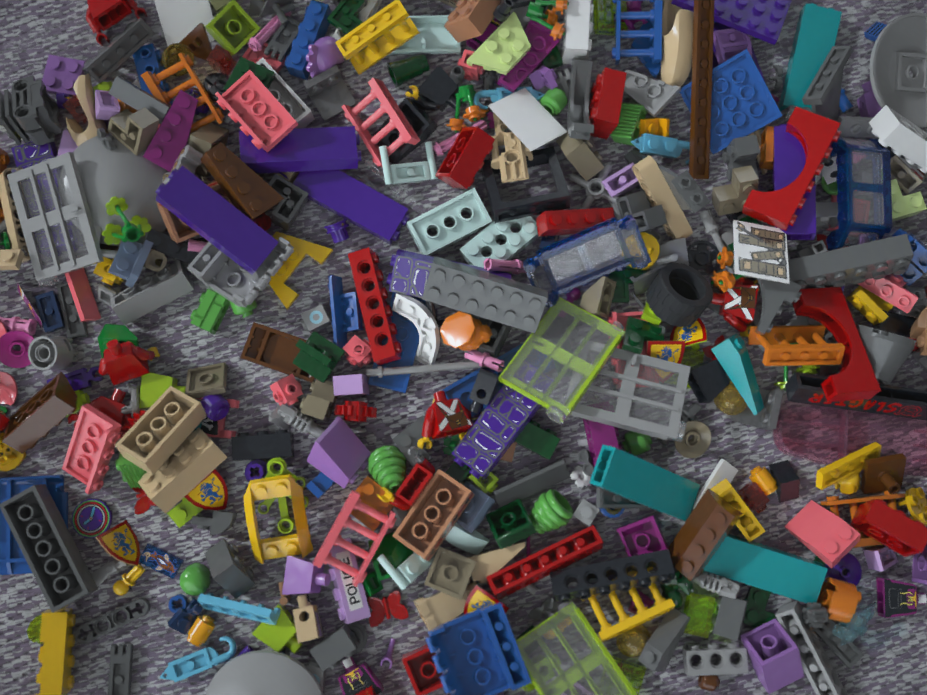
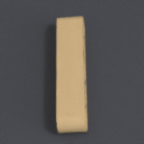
M648 155L633 165V173L642 189L645 190L652 207L662 204L667 220L663 227L667 235L671 236L673 240L686 239L692 235L693 230L656 161Z
M10 167L0 173V199L11 249H24L28 256L24 255L22 263H25L31 259L25 238L20 237L17 231L22 233L23 231L20 220L14 216V212L17 213L14 200L10 197L12 192L9 181L6 178V175L18 170ZM20 181V185H21V189H22V192H23L24 200H25L26 207H27V210H28V206H27V202H26V197H25V192H24L23 183H22V181Z

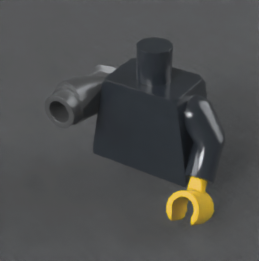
M438 65L419 88L415 85L409 86L413 94L407 91L405 95L408 98L413 97L414 101L424 110H440L443 112L448 105L456 110V93H459L458 87L462 85L465 72L461 66L456 65L451 69L449 76Z

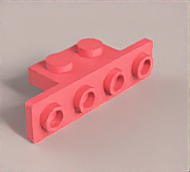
M885 275L881 279L875 280L871 278L858 284L905 313H909L919 299L918 296L904 288L907 282L903 281V277L900 275Z

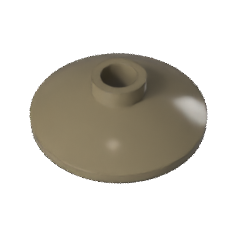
M700 421L686 422L678 429L677 439H674L675 448L679 454L686 458L699 457L710 446L711 432L708 426Z

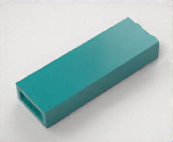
M806 3L801 9L778 107L780 112L792 115L795 109L794 106L812 110L811 105H804L802 98L831 48L835 46L842 15L841 11H837L834 8L821 7L814 3Z
M602 445L589 482L592 485L683 521H686L690 516L700 488V484L607 445Z
M728 534L703 571L800 602L811 603L817 602L828 568L822 563L753 541L749 543L747 539Z

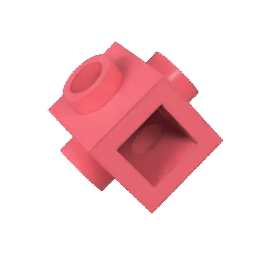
M464 49L462 58L458 61V65L465 72L464 79L478 81L480 74L483 75L485 69L475 64H472V66L466 64L467 59L475 51Z
M356 335L342 348L345 351L344 355L347 356L346 360L352 366L357 365L361 368L363 365L367 366L373 359L369 342L366 339L362 341Z
M293 374L270 385L273 398L280 406L286 403L288 406H291L299 401V396L303 395L302 387L296 381Z

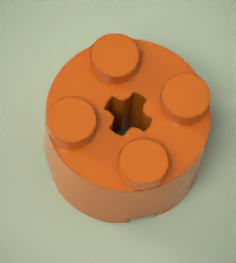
M827 577L828 581L823 582L817 603H821V607L827 609L828 619L842 623H854L856 607L862 598L861 592L857 591L853 583Z

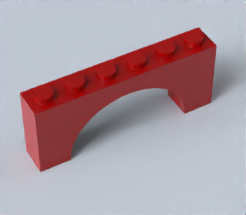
M795 107L787 122L786 132L792 134L801 143L805 153V166L800 175L791 184L782 189L771 192H761L752 189L743 205L742 213L784 231H787L789 225L793 226L798 215H795L798 208L802 210L807 198H804L807 192L810 193L815 185V181H813L815 175L819 176L824 167L822 164L824 158H829L833 150L831 148L832 143H837L842 131H839L841 123Z
M841 287L800 289L799 291L802 293L796 303L792 302L796 316H806L818 321L833 334L838 343H842L845 346L840 373L831 375L821 384L827 402L871 399L881 389Z

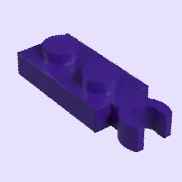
M97 366L92 367L89 372L86 368H81L65 374L74 391L92 387L91 381L100 382L104 379L102 376L95 377V372L99 370Z

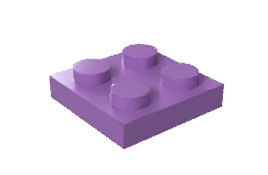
M49 55L42 79L47 92L55 94L65 93L71 97H77L73 86L78 76L85 73L82 69L85 67V61Z

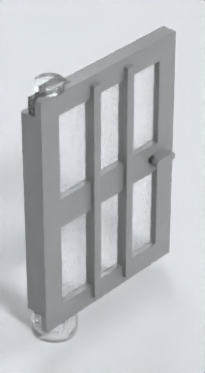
M68 152L25 169L23 167L12 168L11 174H8L7 178L39 287L58 284L59 279L57 276L103 262L74 153Z
M588 341L577 358L592 365L605 345ZM616 348L570 415L664 440L670 439L682 442L686 423L681 422L680 419L691 367ZM573 371L567 396H562L561 405L566 403L583 376Z

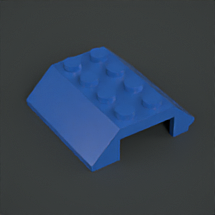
M501 602L478 608L430 630L428 632L429 637L425 638L430 653H436L432 658L437 672H443L440 680L445 693H451V695H495L509 688L514 691L532 683Z

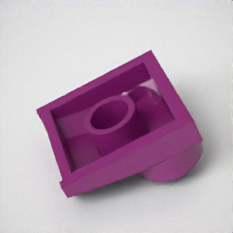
M654 515L644 517L641 520L616 529L628 557L668 549L662 530Z

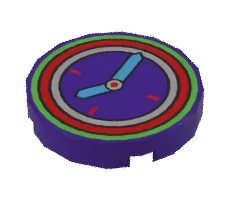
M87 499L75 507L71 522L73 529L78 535L84 538H96L98 535L109 530L113 514L106 502L100 499Z

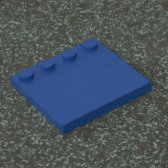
M747 49L712 69L710 150L714 155L725 149L734 138L748 136L783 116ZM692 81L681 87L680 91L690 113Z

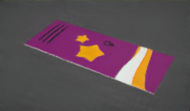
M17 283L19 294L42 329L40 318Z

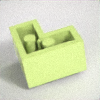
M897 179L876 185V195L873 197V201L882 225L917 215L927 209L921 191L902 196Z

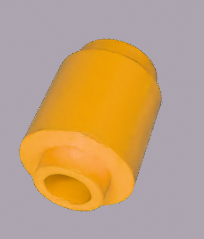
M757 466L750 471L749 479L760 493L767 496L778 488L776 480L766 467L761 468Z
M206 614L198 616L188 632L187 640L191 644L200 647L202 643L207 641L215 628L214 619Z

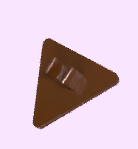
M199 23L176 45V49L211 63L216 61L203 23Z

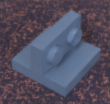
M145 240L144 244H140L138 242L127 241L124 243L122 241L108 273L127 280L125 285L132 288L142 271L153 242Z
M466 481L463 486L471 490L475 495L456 523L472 533L474 529L477 530L485 515L495 503V500Z

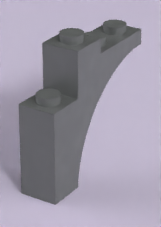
M757 278L762 294V313L755 330L756 333L762 336L765 332L769 333L775 324L772 322L775 315L779 316L785 307L782 303L789 306L792 302L796 303L802 294L799 291L802 287L801 285L789 280L790 284Z

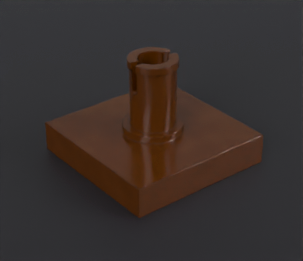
M900 453L864 460L861 491L863 494L886 490L890 494L898 493L901 490L900 488H902L907 459L905 455Z

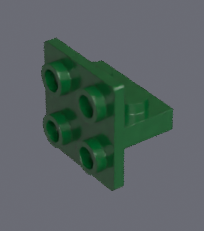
M314 331L306 343L299 339L295 345L300 349V352L293 360V364L320 382L325 383L345 351Z

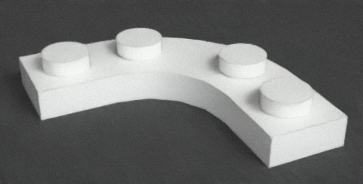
M396 293L392 310L408 318L418 329L419 345L415 360L424 365L435 364L440 346V333L434 316L420 301L409 295Z

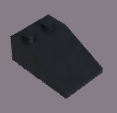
M405 98L399 107L421 141L416 145L409 143L401 145L389 156V161L392 164L400 162L426 141L439 127L425 110L410 98ZM390 117L386 119L373 136L390 122ZM394 128L377 143L378 147H388L400 137L398 129Z

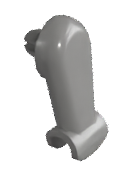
M140 381L137 382V386H132L130 383L127 384L128 393L131 395L130 406L121 408L123 414L131 413L132 418H134V412L139 413Z

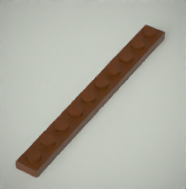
M694 0L689 174L693 179H709L715 0Z

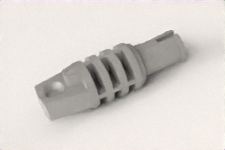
M282 404L277 411V414L285 418L284 422L303 434L309 433L318 439L325 431V429L314 423L313 418L301 413L295 407L289 408Z
M707 571L702 572L700 576L692 580L699 584L702 589L733 599L737 598L740 591V585L724 577L721 578V576H715L713 573L710 574Z

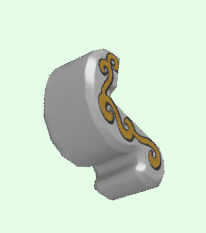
M190 145L185 146L181 150L171 172L175 168L179 170L181 166H184L195 175L197 166L202 163L200 159L203 154ZM171 172L163 175L162 182L165 185L170 180L168 177Z

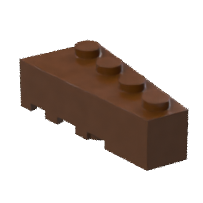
M223 143L205 152L200 159L233 205L252 221L278 205L284 199Z

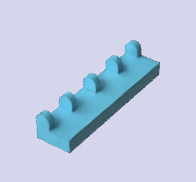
M208 593L207 595L200 594L197 600L206 610L276 625L281 612L280 608H275L273 611L272 609L265 608L263 604L254 606L247 604L245 600L237 602L229 600L227 596L223 598L214 597L213 593Z

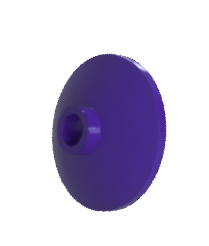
M847 553L832 569L825 563L824 566L828 568L825 576L826 582L828 581L827 577L853 583L855 586L860 582L862 576L861 565L852 554ZM844 568L847 569L846 575L842 574V570Z

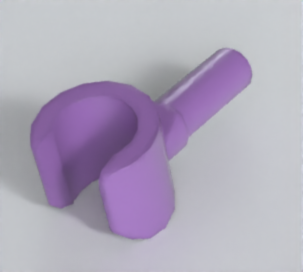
M391 638L388 651L382 657L381 667L384 660L390 662L389 669L392 667V651L396 639Z

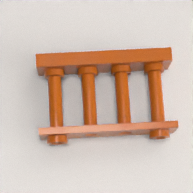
M179 53L178 56L181 61L158 74H152L150 71L141 74L152 95L171 106L169 103L171 99L177 96L180 90L186 91L195 85L197 86L202 95L197 98V107L207 103L212 113L193 123L190 134L215 120L219 124L224 123L222 118L225 116L219 107H215L192 68L194 63L189 55L185 56L184 53ZM184 68L187 69L191 79L168 92L162 91L159 86L161 84L160 81Z
M824 325L773 326L769 333L765 332L762 336L755 332L757 326H751L747 344L762 345L764 347L762 363L765 366L841 365L845 346L842 343L828 344L823 339L826 328Z
M886 490L884 495L839 499V496L826 497L827 501L820 502L821 505H830V512L839 518L838 505L849 503L852 521L858 509L857 502L887 499L888 506L897 510L896 498H904L905 493L890 494ZM855 529L860 533V541L853 548L882 545Z

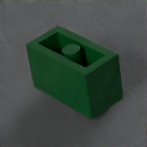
M530 420L514 442L550 460L560 438L556 437V432L548 428L545 431L539 428V423Z

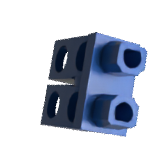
M899 228L892 234V237L907 234L914 254L908 270L900 274L903 277V281L907 282V285L910 286L923 273L927 272V247L911 232L908 234Z

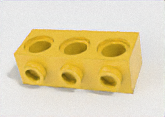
M726 478L711 488L713 492L742 513L735 524L749 543L766 532Z

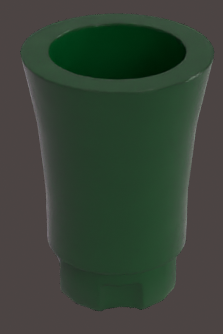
M420 54L388 62L387 69L397 88L405 82L429 71V65L425 55Z

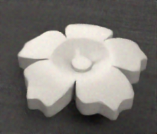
M576 466L575 470L570 474L571 480H576L577 488L582 489L584 485L586 487L591 486L592 484L589 483L591 476L586 475L581 466Z

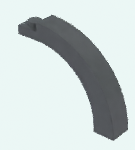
M572 60L567 106V129L570 138L590 140V133L594 131V125L589 120V90L593 61Z

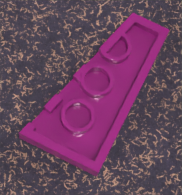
M530 20L524 31L531 45L530 51L507 75L502 74L497 85L514 93L564 36L554 41V38L550 36L552 30L536 21Z
M182 90L179 91L144 153V158L171 172L181 150L187 146L198 105L196 98Z

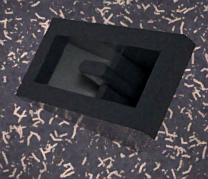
M788 460L770 464L771 475L776 480V485L778 486L776 493L779 503L799 498L800 478Z

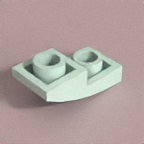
M455 523L445 538L452 545L476 555L489 543V539L475 529L470 533L458 523Z

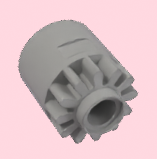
M40 336L31 342L28 349V358L30 363L39 370L66 369L67 367H73L72 362L78 361L75 355H78L79 351H75L77 344H71L73 342L72 338H66V336Z

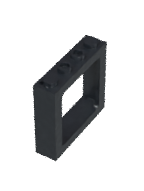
M554 146L533 150V160H528V156H526L527 168L549 163L558 191L519 200L501 201L494 174L501 173L500 169H493L491 167L492 159L483 160L484 165L481 168V173L495 223L539 215L544 211L570 208V193Z

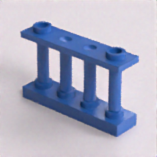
M612 0V3H616L615 47H612V59H615V65H619L620 57L647 56L652 58V64H660L662 60L663 0H650V2H653V9L637 12H621V1L645 0ZM649 19L653 21V28H650V30H620L621 20ZM620 38H649V40H652V47H649V49H620Z

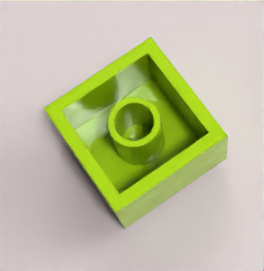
M231 0L205 25L206 31L230 56L235 55L261 29L235 0Z

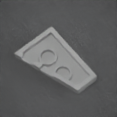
M628 69L625 71L627 74L624 94L637 104L644 105L646 111L654 118L681 91L679 86H671L665 84L664 81H656L648 78L646 75Z

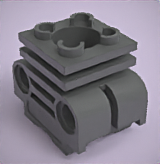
M34 75L25 77L13 83L12 94L8 89L4 90V96L0 92V125L4 126L9 138L13 139L17 145H21V138L25 143H28L30 138L35 145H44L54 142L55 134L62 132L58 121L60 108H58L57 102L47 93L46 86L41 79L35 81Z

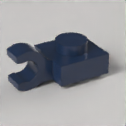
M192 599L186 609L180 607L168 621L170 628L184 635L189 631L197 619L196 615L203 609L197 599Z

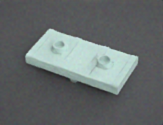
M449 15L409 16L420 33L389 55L461 54V43H457L444 27Z

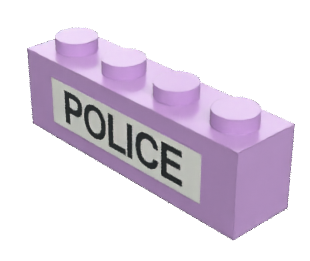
M351 538L345 539L348 542L352 543ZM338 545L332 546L329 552L332 554V557L357 570L359 569L355 554ZM329 564L330 569L327 572L330 574L331 581L334 584L335 589L332 590L335 601L338 600L339 619L343 620V623L350 624L371 617L363 584L359 582L357 587L353 586V576Z

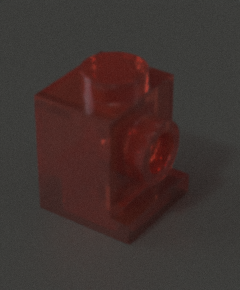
M216 45L207 57V61L212 69L219 73H225L227 76L237 63L233 60L230 52L219 45Z
M76 94L62 104L78 123L81 121L83 123L88 122L84 110L82 113H77L75 110L78 106L82 107Z
M755 482L747 483L737 492L740 497H743L749 509L752 508L757 513L767 508L766 504L770 501Z

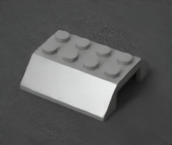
M280 237L277 246L256 272L251 275L208 242L188 265L187 269L207 287L239 307H247L248 304L251 305L257 298L258 292L262 291L269 283L270 277L274 276L282 267V262L286 261L294 252V247L289 241Z

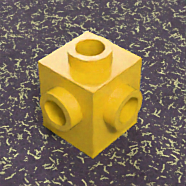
M103 257L104 261L97 263L93 273L101 277V281L111 286L114 283L121 285L125 279L108 273L114 258L111 260Z

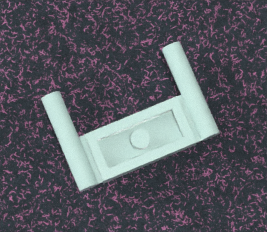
M432 141L425 142L428 161L392 165L389 163L387 146H380L379 150L385 185L438 179L435 176L437 169Z
M414 552L396 569L383 553L377 560L401 590H404L433 563L436 553L430 561H427Z

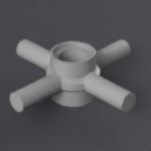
M605 164V168L602 169L598 178L587 182L582 177L574 173L571 174L569 180L584 187L587 194L580 209H589L593 200L600 199L601 197L617 205L616 199L619 197L612 198L601 183L612 169L610 164ZM598 186L601 191L595 193L591 190V187Z

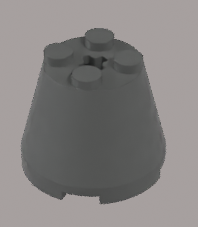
M856 324L877 381L880 384L890 385L914 349L916 340Z

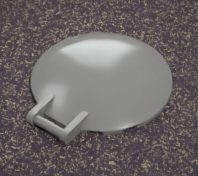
M96 136L82 143L72 152L75 156L99 246L100 244L108 245L105 243V237L102 235V232L106 230L107 224L120 225L121 230L125 225L120 215L114 214L110 216L106 212L105 204L110 202L109 200L114 196L118 198L123 197L126 200L125 203L128 204V209L122 212L128 221H132L134 215H139L141 218L146 217L148 219L151 229L161 233L166 229L156 204L158 202L156 201L157 193L155 191L163 183V175L169 171L144 158L143 155L146 150L136 156L115 137L113 140L114 145L117 146L115 150L106 149L102 141ZM63 167L60 178V195L63 206L73 204L74 200L66 171ZM79 218L71 219L78 229L82 231ZM145 232V235L141 236L136 242L140 244L145 242L148 232ZM120 240V243H119L118 245H115V244H111V245H113V246H120L122 240ZM101 249L102 257L115 258L117 251Z

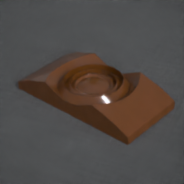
M253 322L240 357L241 359L287 375L293 374L295 378L312 383L315 380L313 376L293 364V360L300 352V349L295 345L299 339L305 343L307 340Z

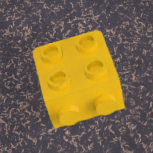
M860 285L846 298L873 325L884 322L889 316L883 310L888 312L894 306Z

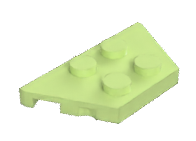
M515 12L467 59L466 64L469 66L475 64L482 66L485 70L507 75L530 51L531 45Z

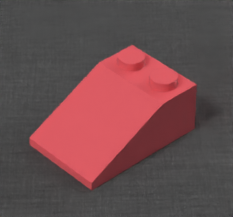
M813 500L784 526L831 569L860 541L859 532L843 519Z

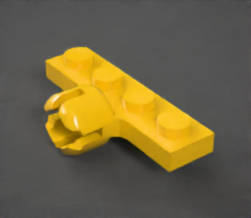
M873 442L820 468L816 474V487L823 490L834 484L835 489L840 488L842 494L848 495L857 492L860 484L859 473L863 470L864 460L880 457L882 445Z

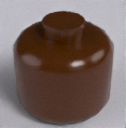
M718 675L698 676V686L703 690L713 692L720 685Z

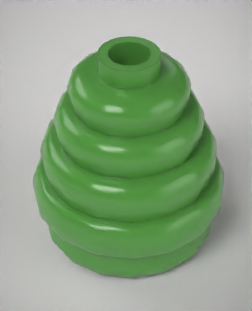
M391 445L382 446L370 454L368 458V471L381 487H386L390 492L396 493L406 478V458L399 448Z
M550 489L539 496L538 500L534 503L529 517L536 532L544 534L545 532H551L553 529L557 530L561 526H566L574 512L570 503L560 492Z

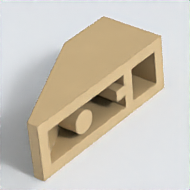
M525 541L512 544L503 549L497 548L478 555L469 556V559L476 561L472 572L473 581H478L479 584L487 582L486 577L504 567L526 546Z

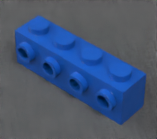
M311 0L310 5L306 7L304 20L299 24L297 37L292 41L291 52L285 59V66L290 75L308 80L310 72L306 70L308 64L306 55L309 53L308 47L318 39L325 37L330 25L327 18L332 13L329 4Z
M153 43L141 46L133 53L141 89L150 95L152 93L141 77V74L146 71L158 74L166 69L161 64V61L164 60L160 49L157 50ZM165 79L160 81L161 84L159 86L162 91L168 92L171 90L169 83H166Z

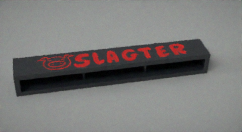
M795 372L785 385L788 402L927 421V390L879 384L881 391L871 399L827 402L821 384L828 376Z

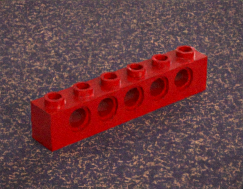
M369 247L349 253L348 258L373 361L378 365L401 359L400 352H402V348L395 336L397 328L391 320L393 312L386 300L388 292L382 284L384 276L377 264L380 263L377 252H374ZM370 267V271L364 274L365 269ZM372 284H375L374 289L372 291H369V287ZM379 302V306L373 309L374 303ZM383 319V325L381 327H377V323ZM388 337L387 344L382 346V340Z
M592 525L487 576L488 585L494 597L500 600L549 576V572L559 571L602 550L603 540L595 526Z

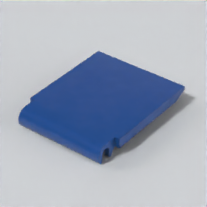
M64 475L0 478V504L33 485L46 484L68 528V492H64ZM0 509V575L32 573Z

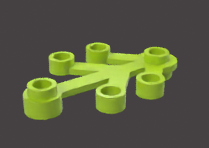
M274 457L268 462V473L264 478L290 474L296 479L295 482L302 480L303 488L305 487L306 479L301 476L297 477L290 472L284 459ZM274 464H279L281 469L276 470ZM286 496L278 497L281 519L277 527L281 533L288 534L294 528V521L289 517ZM304 496V500H306V508L309 504V498L307 496ZM276 498L265 499V501L261 502L257 508L258 512L263 515L267 514ZM261 505H266L267 510L263 511ZM288 521L290 523V526L285 527L283 525V522Z

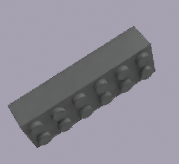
M907 234L788 260L790 264L789 280L801 285L800 289L843 287L848 283L859 284L871 278L877 280L885 277V275L905 273L914 254Z
M434 256L422 300L532 333H536L548 299V293L545 289Z
M46 484L33 485L0 504V509L52 613L62 610L98 590Z

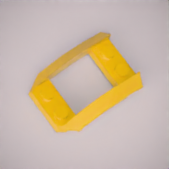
M290 474L250 480L243 497L247 529L254 559L261 564L264 563V560L300 554L304 558L313 551L305 509L303 486L298 485L295 482L296 479ZM291 495L297 534L261 539L254 501Z

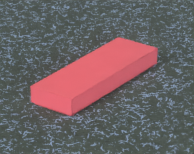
M84 268L66 273L65 277L81 322L99 320L101 316Z

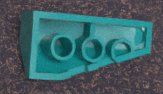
M736 333L723 340L711 350L752 413L756 415L765 407L748 349L745 346L744 340Z

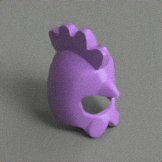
M331 36L322 37L314 44L309 45V53L306 55V61H308L306 70L310 72L312 78L344 62V56L335 42L338 40Z

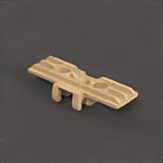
M493 112L496 135L491 136L495 139L491 151V167L493 169H500L502 183L529 179L526 156H528V160H533V152L512 131L504 132V129L508 127ZM498 146H505L506 152L501 153V156H499Z

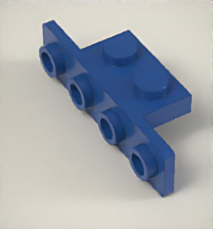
M329 275L328 288L330 291L333 343L343 348L348 343V332L363 330L361 307L357 292L343 294L342 277Z

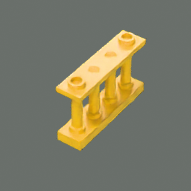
M394 0L335 43L344 58L350 60L360 75L420 32L400 0Z
M653 567L648 568L647 571L649 572ZM630 571L627 573V575L630 577H634L638 574L636 571ZM652 583L648 588L656 601V606L648 609L647 606H644L636 588L631 587L628 592L637 608V615L630 617L626 614L616 592L611 591L608 596L620 618L618 620L619 623L613 626L611 623H608L597 601L596 596L599 594L591 595L590 598L581 599V601L589 600L601 625V631L598 632V636L603 643L673 610L675 604L672 598L669 600L663 598L656 584Z

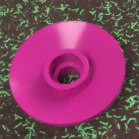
M10 331L0 337V361L12 368H23L30 365L28 349L34 338L23 331ZM14 345H20L21 349L15 350L13 347Z

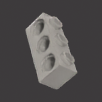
M728 642L727 646H720L719 643H708V647H700V644H688V648H682L684 673L687 676L749 673L747 648L740 645L739 642ZM717 653L718 660L715 663H711L712 655ZM738 653V659L732 662V654ZM697 654L699 656L698 662L691 664V657Z

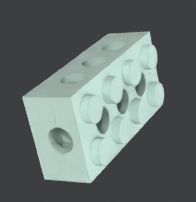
M474 187L408 221L406 226L420 253L431 256L487 227L492 223V220ZM467 211L471 217L465 219L461 216V212ZM451 220L454 226L446 227L444 221ZM433 228L437 231V235L430 236L427 230Z
M531 216L499 223L493 221L460 248V255L469 265L483 268L486 258L511 260L539 237L537 224ZM516 227L519 229V232L514 233L510 229ZM502 239L505 241V244L499 245L496 243V240ZM489 251L491 256L484 257L481 253Z

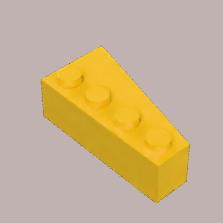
M73 608L62 609L52 613L51 609H47L42 613L40 642H44V646L40 647L38 661L42 663V667L36 678V683L40 684V693L35 695H67L71 688L74 687L75 678L74 675H71V667H74L75 656L72 655V647L75 645V634H72V626L75 625L76 617L75 614H72Z

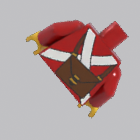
M739 278L735 280L733 288L728 289L727 292H722V294L713 292L712 294L713 299L710 304L720 305L719 315L723 316L727 323L738 330L742 337H749L748 330H750L751 326L747 325L754 320L757 294L760 291L758 289L759 286L755 285L758 283V280L752 281L746 278Z
M438 391L433 394L435 402L426 411L422 428L423 438H420L417 442V446L420 449H423L424 442H426L427 449L432 447L429 437H432L433 440L459 434L460 440L463 439L473 425L471 412L461 404L459 399L447 400L444 391Z

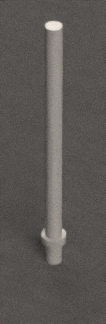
M474 361L389 368L378 366L376 369H366L367 377L378 376L383 378L386 375L488 367H481Z

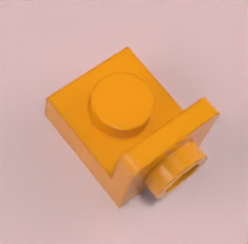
M660 117L640 119L639 137L644 133L669 137L670 120Z

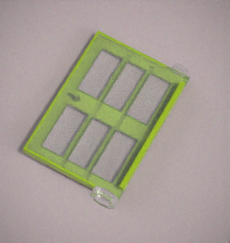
M558 296L539 322L536 333L529 335L498 377V381L547 408V416L554 422L563 424L625 336L624 326L617 321L610 324Z
M573 601L559 605L557 607L559 609L558 612L516 640L531 682L539 695H637L594 629Z

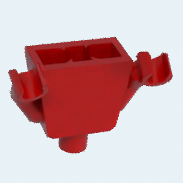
M87 0L89 7L86 12V20L93 33L97 34L96 41L102 46V38H105L108 43H110V39L101 30L104 32L131 14L132 10L135 11L137 20L140 18L138 16L140 13H144L147 17L145 9L138 8V4L134 0Z
M115 388L111 398L100 396L91 401L89 405L122 425L119 433V439H121L123 433L127 432L124 425H129L127 419L132 417L131 413L123 414L121 412L122 407L129 406L122 403L127 392ZM80 411L68 417V424H71L72 421H77Z

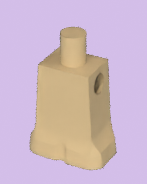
M473 581L467 585L462 600L441 591L429 597H420L413 600L427 629L430 631L462 614L466 599L477 583Z

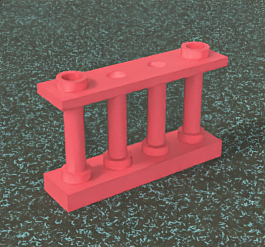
M372 78L368 82L372 88L371 92L355 107L344 104L342 109L345 112L346 119L355 126L356 131L373 156V162L378 167H382L380 150L377 143L394 128L398 129L400 137L387 147L388 157L404 143L416 145L421 140L384 82ZM375 98H378L381 102L380 108L363 122L358 114ZM388 113L391 118L390 122L372 137L368 128L383 114Z
M352 489L315 556L313 565L321 568L323 564L326 565L328 563L353 576L352 584L357 587L359 582L362 584L367 576L366 569L388 528L392 529L397 518H395L396 513L390 510L387 516L361 502L359 498L360 493ZM358 509L383 522L378 534L351 520L352 517L349 516L351 511ZM348 527L373 540L374 542L369 551L367 552L341 538L342 535L339 533L342 528ZM338 545L363 558L364 560L360 568L357 570L332 557V554L329 553L332 546Z

